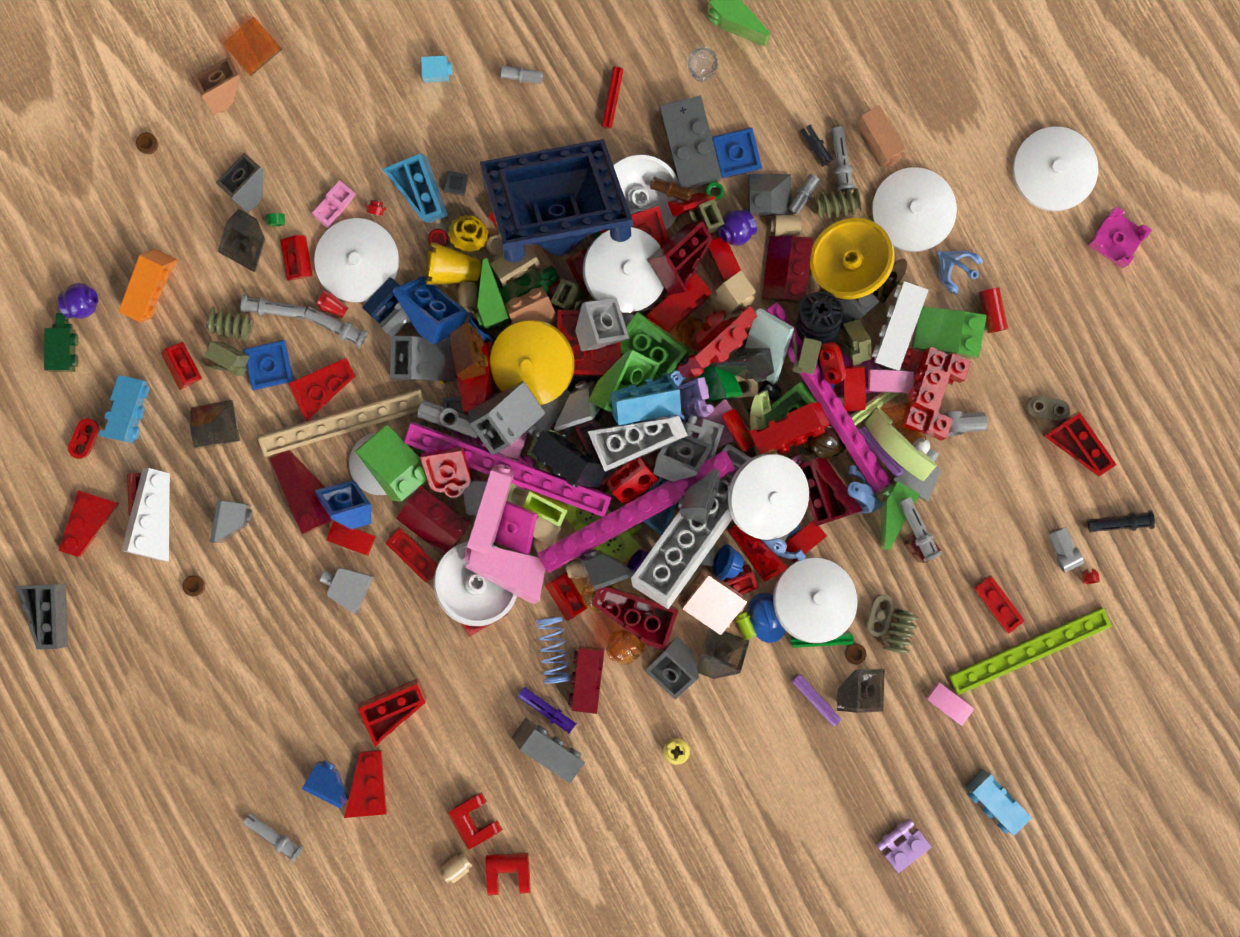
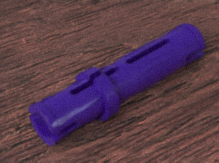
M524 687L517 697L548 718L552 725L555 723L568 734L577 724L562 714V710L555 709L527 689V687Z

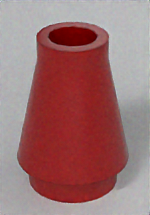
M325 290L316 303L320 310L341 318L344 317L349 308L332 292L328 293Z

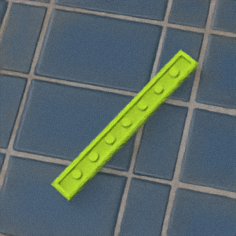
M1101 607L952 673L948 677L956 695H960L1112 627L1104 607Z

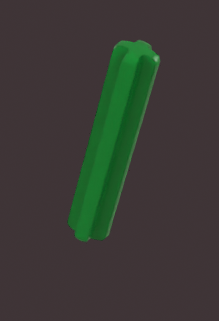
M843 633L839 637L823 643H808L793 636L790 641L792 648L852 645L854 639L852 633Z

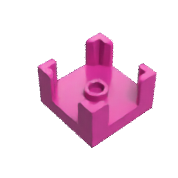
M1116 206L1110 210L1088 246L1121 268H1124L1131 263L1134 258V252L1140 243L1148 237L1152 229L1144 224L1137 226L1122 216L1125 212Z

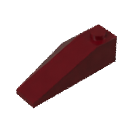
M290 450L283 451L270 458L289 507L302 534H308L335 521L330 518L315 494V490L325 488V486Z
M608 586L597 589L592 601L593 606L644 644L662 650L666 649L679 611L676 607L671 605L667 609L653 599Z

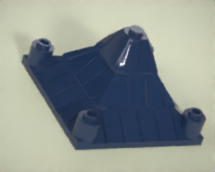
M604 139L480 162L484 189L488 192L502 242L503 257L509 262L522 260L525 256L524 245L528 244L541 245L547 252L556 256H563L576 248L583 241L584 237L604 229H610V237L617 242H624L631 237L633 219Z

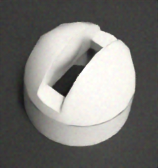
M920 437L914 441L912 446L918 452L923 451L927 454L930 442L925 440L924 437Z

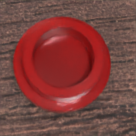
M371 200L370 203L365 205L367 213L381 216L387 208L383 206V202Z
M439 228L433 229L428 235L429 245L432 242L446 247L449 242L446 231Z

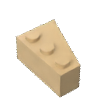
M740 271L724 282L715 291L716 294H712L703 304L710 313L713 311L719 313L724 310V320L736 310L740 309L742 311L744 307L750 306L756 291L743 272Z

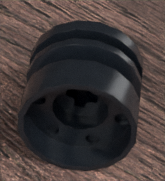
M827 292L810 293L802 299L799 305L795 329L803 343L805 338L822 341L821 345L829 341H836L843 318L841 302L834 295Z

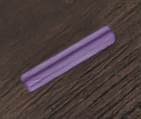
M866 426L862 427L859 432L863 435L865 442L895 477L903 474L904 468L879 445Z
M799 674L792 680L793 684L832 726H836L841 721V718L802 675Z

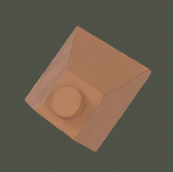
M230 56L193 77L202 98L213 115L226 111L233 104L240 76Z

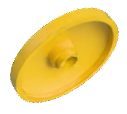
M864 218L844 219L827 227L816 239L811 253V273L819 287L836 298H861L876 291L889 277L894 265V247L886 231L877 223Z
M524 320L507 327L497 337L491 350L490 368L495 383L502 392L524 380L540 405H543L559 397L569 386L574 373V355L568 340L557 328L539 320Z

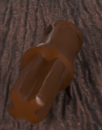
M656 176L653 177L654 181H651L650 189L664 193L668 198L672 196L688 202L692 197L690 189L676 185L674 181L668 182Z

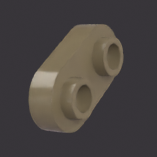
M1044 396L1032 397L1026 406L1031 416L1052 421L1065 420L1070 414V407L1065 401ZM1037 402L1041 403V410L1036 409L1035 405ZM1058 406L1063 409L1062 414L1056 412Z
M879 595L874 599L868 617L867 630L876 637L887 633L895 604L893 599L887 595ZM880 602H886L887 606L885 609L879 607ZM875 622H880V629H874L873 625Z

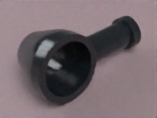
M765 380L758 392L768 390L769 400L775 401L779 397L781 389L776 383L772 384Z

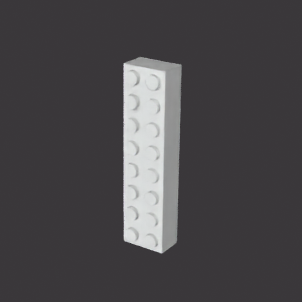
M729 444L726 445L723 451L727 452L736 471L719 479L720 486L706 524L682 517L680 509L631 578L634 588L667 609L670 608L732 520L728 506L729 487L737 470L751 457Z

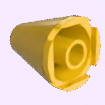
M430 243V247L434 248L433 251H428L425 274L429 275V280H425L426 285L478 281V278L481 277L482 265L479 259L437 243Z

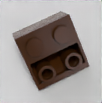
M469 322L464 323L449 334L456 373L461 380L487 374L485 367L488 366L487 357L482 353L481 348L484 346L482 335L478 334L477 329L473 328Z

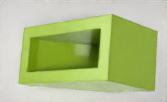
M532 490L529 491L523 508L537 513V516L558 527H561L568 512L565 502Z

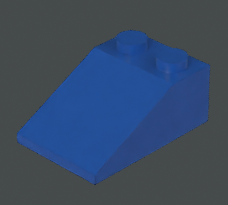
M425 276L394 288V295L415 329L431 344L449 337L451 332L465 322L467 310L436 285H426L425 280L428 279Z

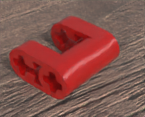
M482 792L447 812L468 850L503 830L498 820L479 830L469 814L487 802Z
M529 853L486 855L488 896L499 895L498 874L518 872L520 894L531 893Z

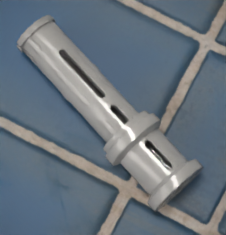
M839 126L831 129L837 165L834 170L838 179L839 187H837V191L845 192L846 189L852 191L856 188L852 179L853 167L849 165L845 128Z
M246 294L242 296L240 307L241 313L247 311L258 313L259 316L274 314L305 319L304 316L307 310L306 306L267 301L265 297L260 299L252 298Z
M311 306L305 313V319L338 334L340 339H346L356 344L358 348L363 346L368 336L367 331H361L353 327L349 322H340Z
M912 497L899 502L917 539L915 544L920 547L925 557L923 559L924 562L942 555L933 541L934 536L928 533Z
M252 813L243 822V825L275 846L274 849L277 853L281 852L290 858L291 863L295 862L304 849L302 845L299 847L289 840L288 835H280L252 815Z

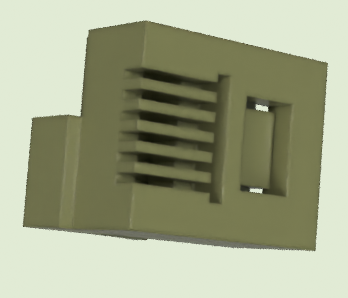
M714 199L698 205L694 211H689L692 223L703 221L709 233L718 231V228L724 224Z
M562 279L551 303L560 310H581L582 302L587 293L576 284Z
M858 319L844 323L845 343L839 342L837 339L834 342L839 346L842 354L850 359L853 366L872 359L871 339L861 321Z
M793 331L794 353L796 355L793 372H804L814 375L822 341L805 338L800 360L797 361L798 346L795 342V332Z
M211 341L204 357L221 366L204 365V367L227 370L236 376H243L250 356L225 342Z

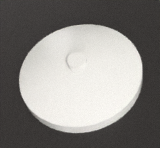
M1047 127L1034 132L1020 145L1014 157L1013 178L1019 193L1027 202L1042 210L1055 212L1075 207L1087 198L1097 181L1098 161L1093 147L1081 134L1068 128Z
M630 155L616 161L613 166L630 214L658 205L667 230L676 219V217L672 216L668 202L677 198L672 196L668 198L664 193L651 190L650 184L651 181H654L653 177L656 176L668 182L674 181L676 185H679L676 174L666 163L649 155Z
M911 167L894 172L881 183L872 201L873 222L880 225L886 231L894 248L906 252H921L935 247L947 237L956 219L957 206L952 189L941 176L924 168Z
M361 218L346 219L331 226L319 240L314 257L315 270L321 284L337 298L352 303L367 302L388 278L396 279L399 270V252L391 235L379 224Z
M631 227V237L624 242L614 241L610 237V230L602 233L589 246L583 262V277L591 296L596 301L617 298L622 313L639 311L651 305L664 288L648 260L661 248L660 245L649 234L637 228Z
M770 453L757 455L746 461L735 473L728 492L729 511L735 524L746 534L764 540L780 538L791 532L802 520L809 501L808 482L802 469L791 459Z
M464 542L453 547L440 560L434 575L435 596L444 612L455 621L469 626L488 625L507 614L514 605L517 596L465 568L466 561L463 560V555L468 542Z
M822 558L803 559L789 566L779 577L773 594L774 611L782 627L793 637L808 643H823L839 637L850 627L857 611V593L851 578L839 565Z

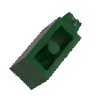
M553 265L540 271L533 268L499 290L506 302L543 286L549 297L552 294L548 287L560 279V276Z
M56 313V324H52V328H44V370L48 372H75V367H78L79 360L76 354V346H78L79 337L72 324H69V318L65 317L63 313Z

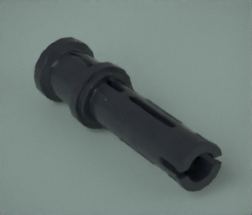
M1148 510L1147 513L1138 514L1130 512L1126 516L1088 519L1087 526L1089 533L1118 529L1136 531L1137 528L1148 527L1149 529H1154L1155 518L1152 510Z

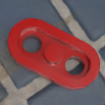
M831 341L824 343L819 351L821 368L825 380L835 385L845 379L846 369L839 346Z
M86 418L78 423L68 445V452L73 458L84 459L89 456L100 432V426L95 420ZM88 426H92L91 433H87L86 428ZM79 445H83L84 450L81 453L78 451Z

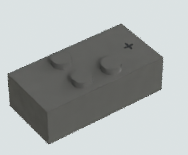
M701 95L660 105L659 111L679 185L687 189H693L709 185L712 182H721L722 176Z

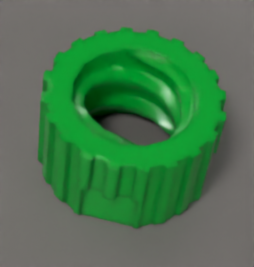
M712 182L707 186L705 193L711 195L710 190L718 188L720 194L715 196V201H720L724 196L723 185Z
M267 214L266 225L272 227L284 226L285 214Z

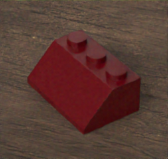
M769 236L762 299L801 303L807 293L813 238Z
M422 485L411 495L396 518L442 555H445L455 547L472 525V523Z

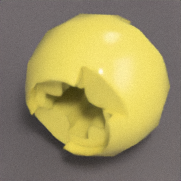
M673 738L665 744L663 755L669 763L680 765L689 758L690 747L683 739ZM676 746H679V749L683 751L682 754H678V757H674V753L671 752V749H675Z

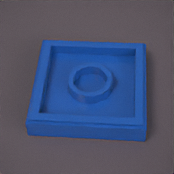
M753 128L712 137L722 176L721 179L762 169Z
M285 340L243 349L244 353L250 356L247 362V369L253 391L294 381Z

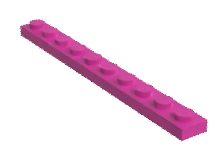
M779 303L765 310L792 326ZM794 327L795 342L798 346L797 361H799L803 342ZM792 334L787 354L795 365L796 355L794 353ZM816 364L814 375L804 372L799 373L816 401L820 402L825 415L874 493L882 490L891 482L887 473L882 469L875 454L870 450L863 435L860 434L855 426L853 419L848 415L841 400L831 388L830 383L825 380L819 365Z
M415 422L410 423L405 444L427 452L463 447L470 468L490 475L494 464L507 465L511 470L515 471L512 479L513 484L602 517L606 515L612 495L586 486L573 487L566 482V478L498 453L492 455L485 448Z
M724 450L706 460L696 476L674 482L668 481L540 551L538 555L546 571L550 573L585 552L680 501L681 496L686 495L690 487L714 469L719 470V479L736 471L727 452Z

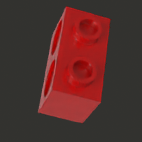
M638 457L626 463L605 481L611 492L626 505L639 497L658 482L659 479L657 475L653 474L654 470L642 457Z

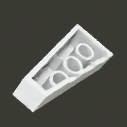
M905 281L900 282L899 285L897 284L893 295L895 297L893 304H890L886 317H888L886 325H882L879 337H881L879 346L875 345L872 352L874 363L897 371L900 370L928 289Z
M679 416L588 431L604 471L616 468L688 436Z
M151 468L142 469L121 551L160 561H169V473Z

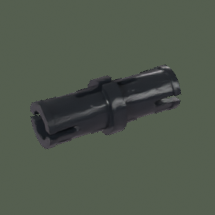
M810 124L806 126L810 135L807 134L804 128L799 132L810 146L808 148L810 152L813 151L823 167L827 164L823 156H825L828 163L834 159L824 147V141L819 139Z

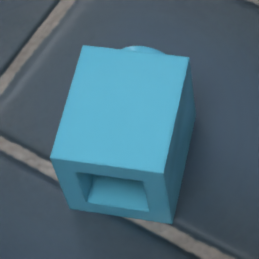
M447 56L421 57L424 83L449 81V75H453L452 62H448Z

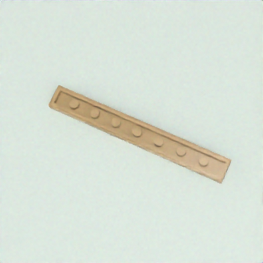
M417 388L258 436V441L264 457L418 412L424 398L421 389Z

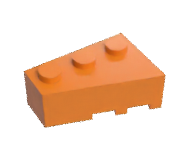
M156 249L139 255L118 312L140 323L151 319L155 313L154 307L178 259Z

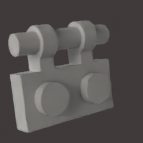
M689 415L687 423H684L687 435L692 437L693 432L698 433L697 440L713 446L706 458L708 460L715 456L724 425L704 419L702 426L699 427L695 425L698 417Z

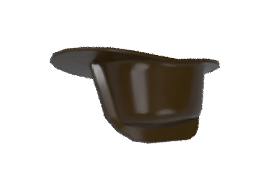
M899 259L894 263L887 280L873 292V294L878 296L880 303H884L890 293L903 278L907 268V261L905 259Z
M831 426L824 428L825 432L819 436L813 437L811 435L807 437V442L803 444L807 451L823 459L838 456L846 449L839 435Z

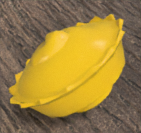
M458 216L448 227L450 242L454 244L455 248H460L462 252L468 251L471 253L474 250L479 251L488 240L487 235L489 232L486 229V225L475 216Z

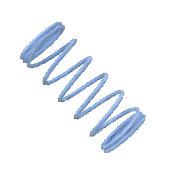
M563 617L536 620V624H542L537 626L538 629L561 630L539 637V640L563 641L540 649L541 652H564V654L544 659L541 662L566 664L544 671L543 674L568 675L544 679L545 684L564 682L571 679L568 673L552 672L567 667L569 663L549 661L562 657L567 652L565 650H545L566 642L564 639L546 638L562 633L564 631L563 628L543 627L563 621Z

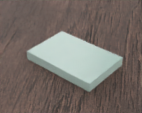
M760 308L755 312L757 317L752 322L740 365L774 384L778 381L794 327Z

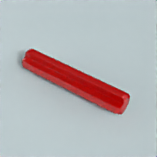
M613 66L601 122V126L611 129L613 125L623 76V68Z

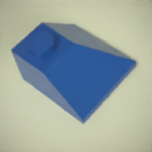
M354 480L315 490L317 498L331 519L350 529L371 524V503Z
M326 760L324 762L319 761L303 785L302 790L340 809L348 800L340 772L335 769L333 763Z

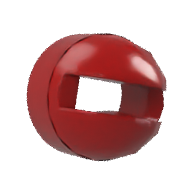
M1092 568V573H1088V569L1084 570L1082 573L1083 584L1099 583L1098 571Z

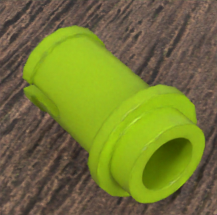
M746 611L735 617V623H738L744 640L757 635L749 619L751 616Z

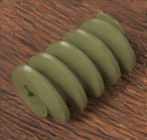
M855 188L853 194L849 189H846L844 195L841 190H838L836 197L832 191L828 193V197H826L824 192H821L819 199L816 194V208L820 220H822L824 213H826L828 219L831 218L832 212L835 213L837 218L840 215V211H843L845 217L848 215L849 210L852 211L853 215H856L857 209L861 211L859 189Z
M212 306L207 317L206 328L212 334L217 331V334L221 336L225 333L226 337L230 338L233 335L234 339L238 340L242 337L243 341H248L252 333L254 318L248 321V315L245 314L243 319H240L239 312L232 317L230 310L224 315L222 308H220L218 313H215V307Z
M895 608L900 613L892 615L897 622H890V625L895 629L887 631L892 638L885 639V642L890 646L883 647V649L899 654L909 653L910 650L905 645H912V642L907 638L914 637L915 634L910 629L917 628V625L912 621H918L920 618L914 613Z

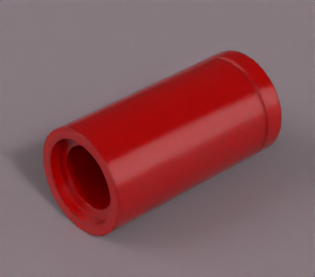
M1000 288L980 291L979 296L983 315H987L985 322L987 333L1007 330L1008 324Z

